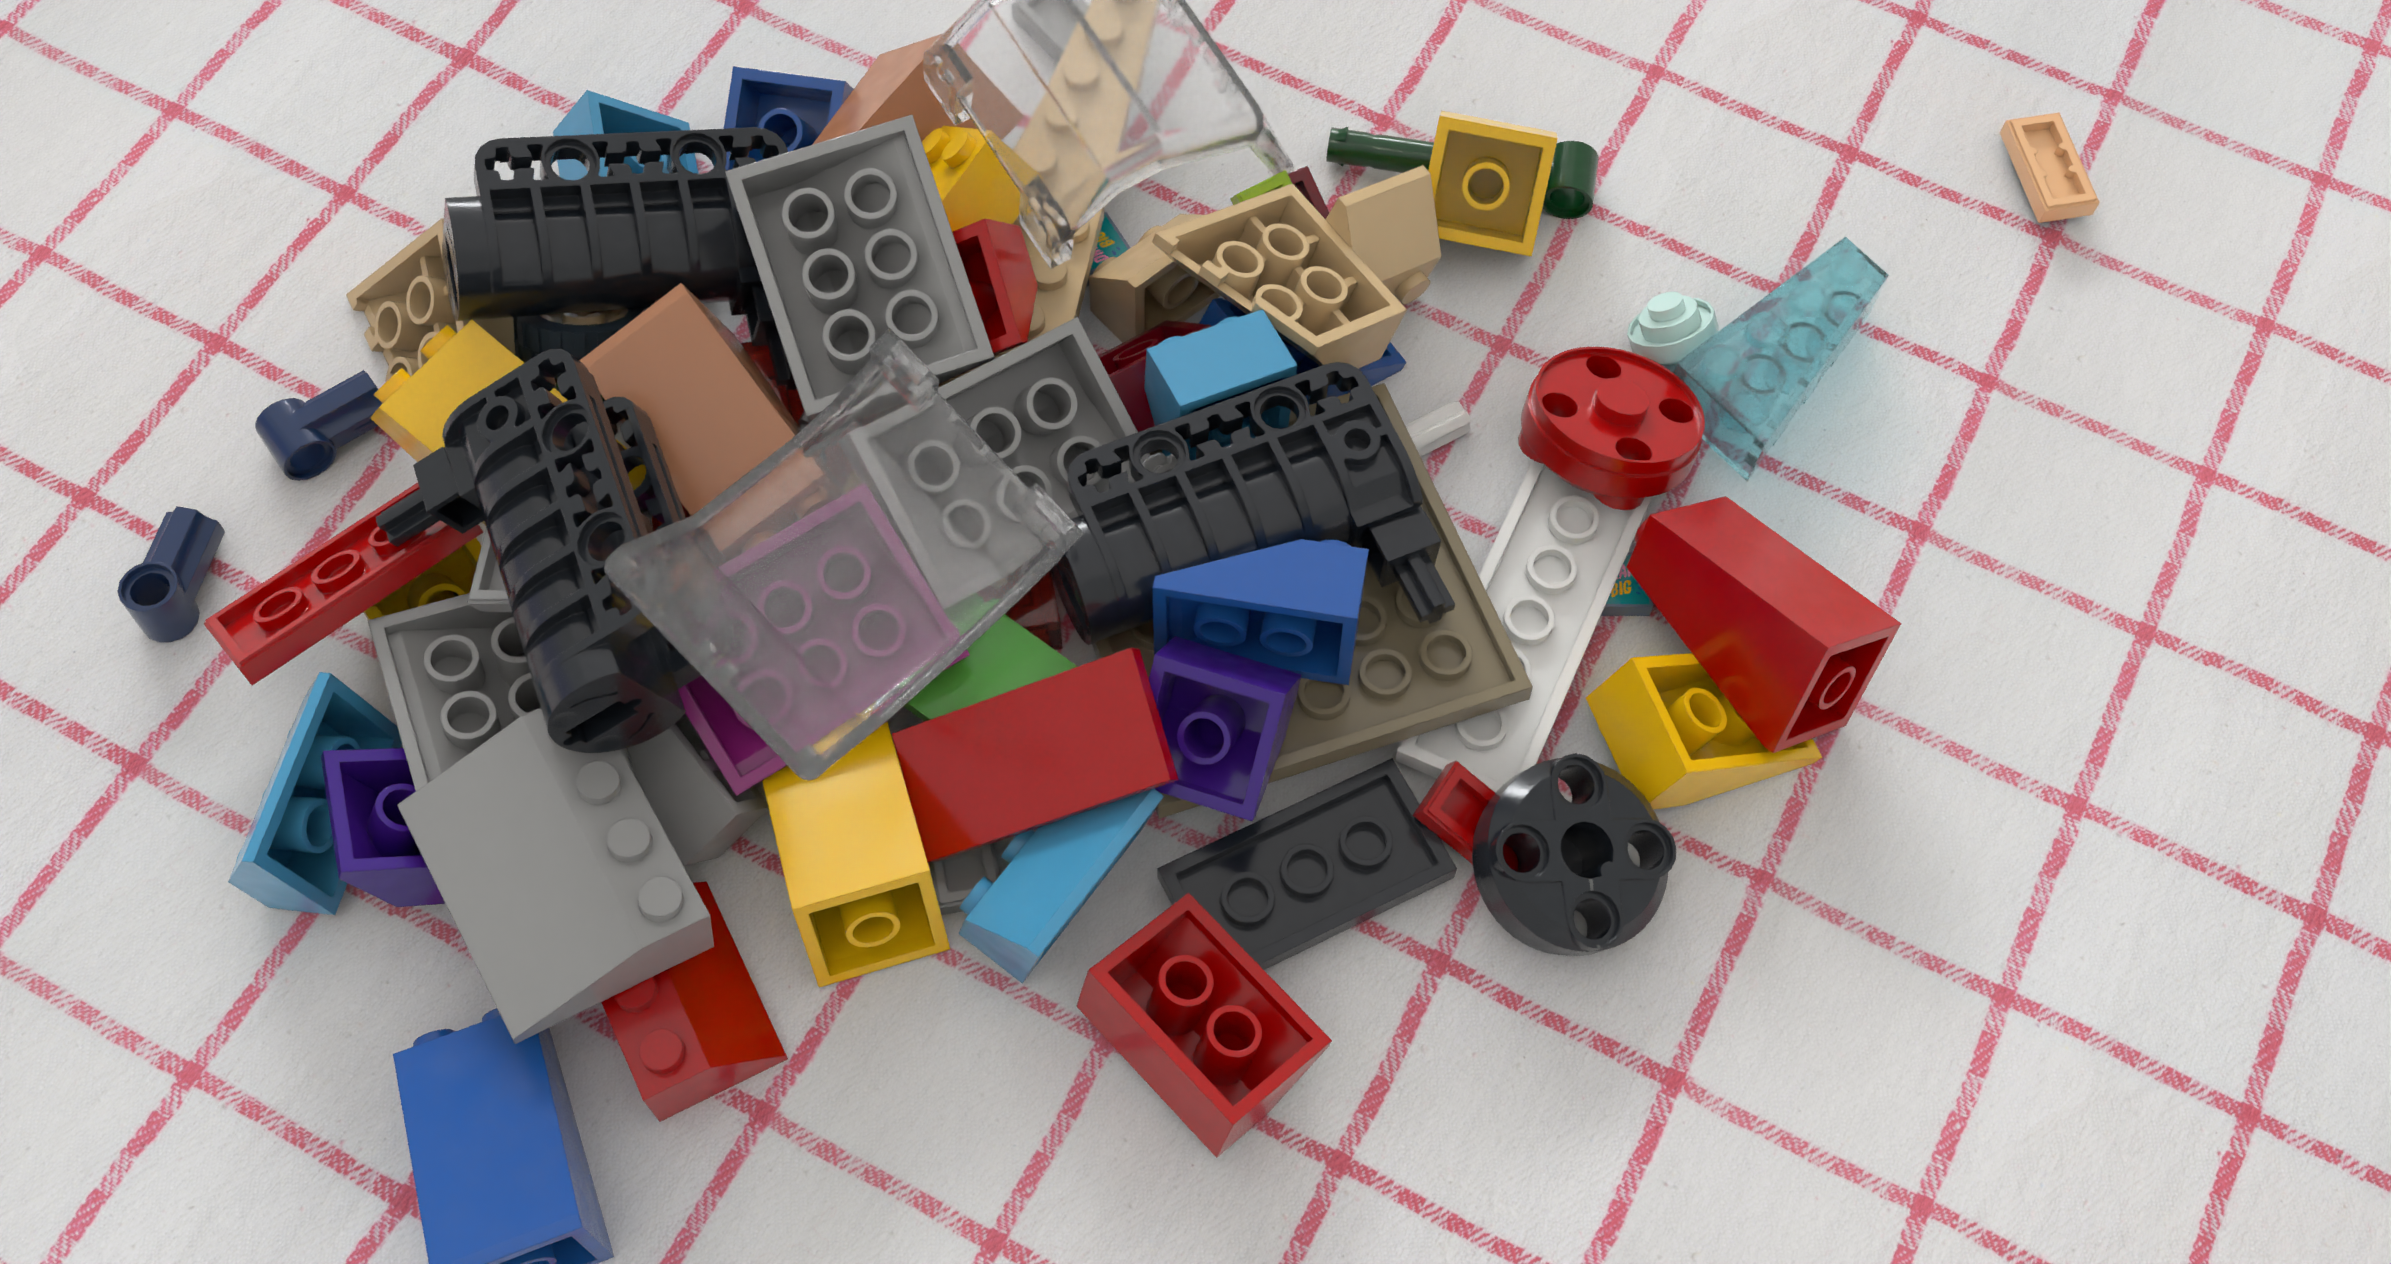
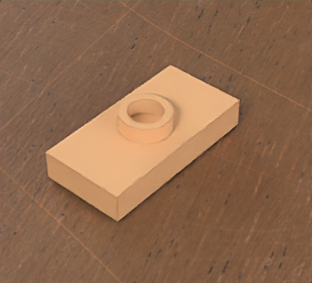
M2060 113L2006 120L2000 135L2038 223L2093 215L2100 202Z

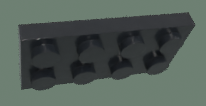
M1393 758L1157 868V878L1172 905L1189 892L1265 970L1453 879L1457 867L1438 835L1413 816L1420 804Z

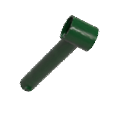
M1331 127L1326 162L1338 163L1342 167L1346 164L1399 173L1407 172L1422 165L1428 170L1434 142L1382 134L1374 135L1368 132L1348 130V127L1342 129ZM1563 141L1556 144L1543 203V209L1550 215L1562 219H1576L1587 215L1591 211L1599 161L1598 153L1593 147L1579 141Z

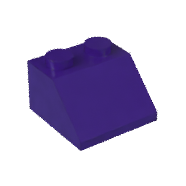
M1174 636L1155 654L1149 682L1179 780L1154 789L1173 797L1253 821L1284 742L1302 675Z
M404 748L323 751L321 763L339 879L395 907L445 904L397 806L416 792Z

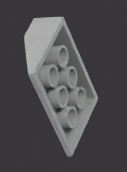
M913 115L725 171L806 417L813 431L877 411L994 360V354Z
M1076 317L856 429L839 441V444L861 485L864 483L867 485L939 605L945 610L1051 553L1050 527L1078 517L1068 491L1067 475L1070 464L1085 451L1138 433L1079 318ZM1149 453L1141 458V464L1150 457ZM1129 460L1123 462L1122 472L1127 471L1128 482H1136L1131 476ZM1097 472L1087 474V485H1094L1098 492H1105L1109 490V478L1102 479Z
M470 593L367 620L416 791L520 716L541 707L512 612H482L467 604ZM626 748L621 749L626 761L628 762L634 774Z
M541 707L520 716L397 805L514 1044L714 947L710 914L622 751L582 753L559 746L549 736Z

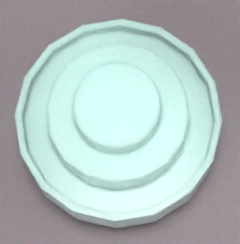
M1665 292L1653 297L1641 313L1629 324L1627 335L1633 353L1653 360L1658 364L1676 365L1693 359L1700 352L1708 348L1717 338L1719 326L1715 311L1709 302L1699 298L1683 296L1678 292Z

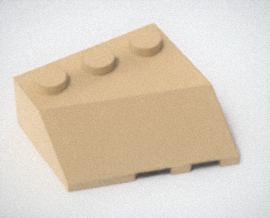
M1294 184L1157 232L1152 240V243L1180 268L1244 313L1250 314L1263 309L1280 338L1320 366L1341 362L1351 364L1359 369L1381 359L1407 311Z
M444 218L437 221L346 294L352 309L364 311L370 324L364 336L371 351L382 352L389 367L385 382L401 368L410 376L417 372L429 360L420 350L447 324L458 333L470 321H455L451 310L442 258ZM513 317L473 320L515 355Z

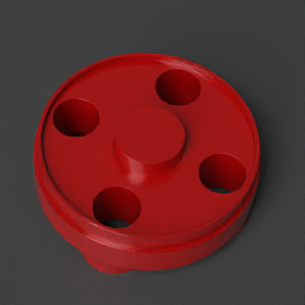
M1579 347L1553 356L1542 366L1538 375L1533 380L1521 413L1522 429L1518 437V445L1527 457L1538 463L1545 464L1550 471L1570 485L1593 494L1602 504L1618 510H1633L1642 504L1645 497L1666 493L1676 488L1686 479L1702 444L1705 419L1702 407L1693 391L1678 376L1664 366L1641 355L1621 349Z

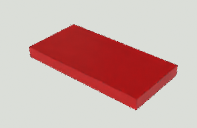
M417 482L210 616L203 624L253 686L482 534L483 530L479 524L462 534L440 520L398 547L391 544L388 540L387 532L378 527L376 517L381 512L420 489Z
M1132 647L892 733L927 862H938L1179 780L1140 649Z

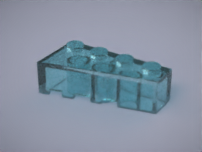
M1844 237L1678 361L1673 373L1693 391L1702 407L1705 419L1702 439L1747 482L1758 468L1766 453L1775 445L1786 430L1796 412L1814 392L1829 367H1832L1868 318L1889 276L1847 237Z

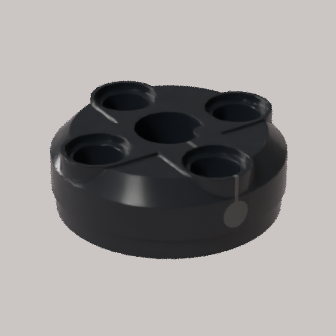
M1577 753L1536 764L1503 784L1485 806L1475 829L1472 846V864L1477 887L1485 905L1495 920L1509 934L1523 944L1545 953L1565 956H1584L1602 952L1627 942L1641 932L1652 920L1662 902L1667 886L1668 872L1672 869L1676 860V845L1673 836L1664 825L1660 824L1652 806L1638 788L1615 770L1597 763L1587 755ZM1558 778L1569 786L1572 794V803L1566 800L1560 793ZM1628 843L1637 850L1640 858V867L1635 865L1630 859ZM1504 844L1512 848L1517 855L1519 862L1517 872L1505 862L1503 856ZM1575 910L1580 912L1586 920L1588 927L1586 937L1575 926Z

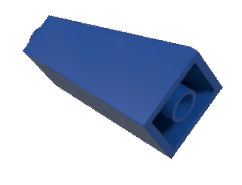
M495 1008L486 1013L480 1023L458 1031L441 1029L426 1033L413 1042V1047L393 1054L429 1264H598L614 1257L550 1028L514 1044L498 1009Z

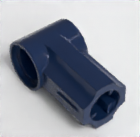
M363 370L306 402L301 399L288 398L272 403L257 417L255 428L283 473L292 480H307L320 475L330 467L337 455L336 449L378 426L370 417L383 403L374 396L378 388L368 373Z
M176 506L173 512H166L143 563L127 571L119 582L117 592L121 603L148 638L157 642H173L182 639L192 632L197 625L200 612L195 598L225 534L223 527L217 520L203 515L196 509Z

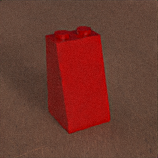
M1726 496L1650 514L1636 532V546L1626 568L1760 743L1770 752L1775 753L1846 726L1902 623Z

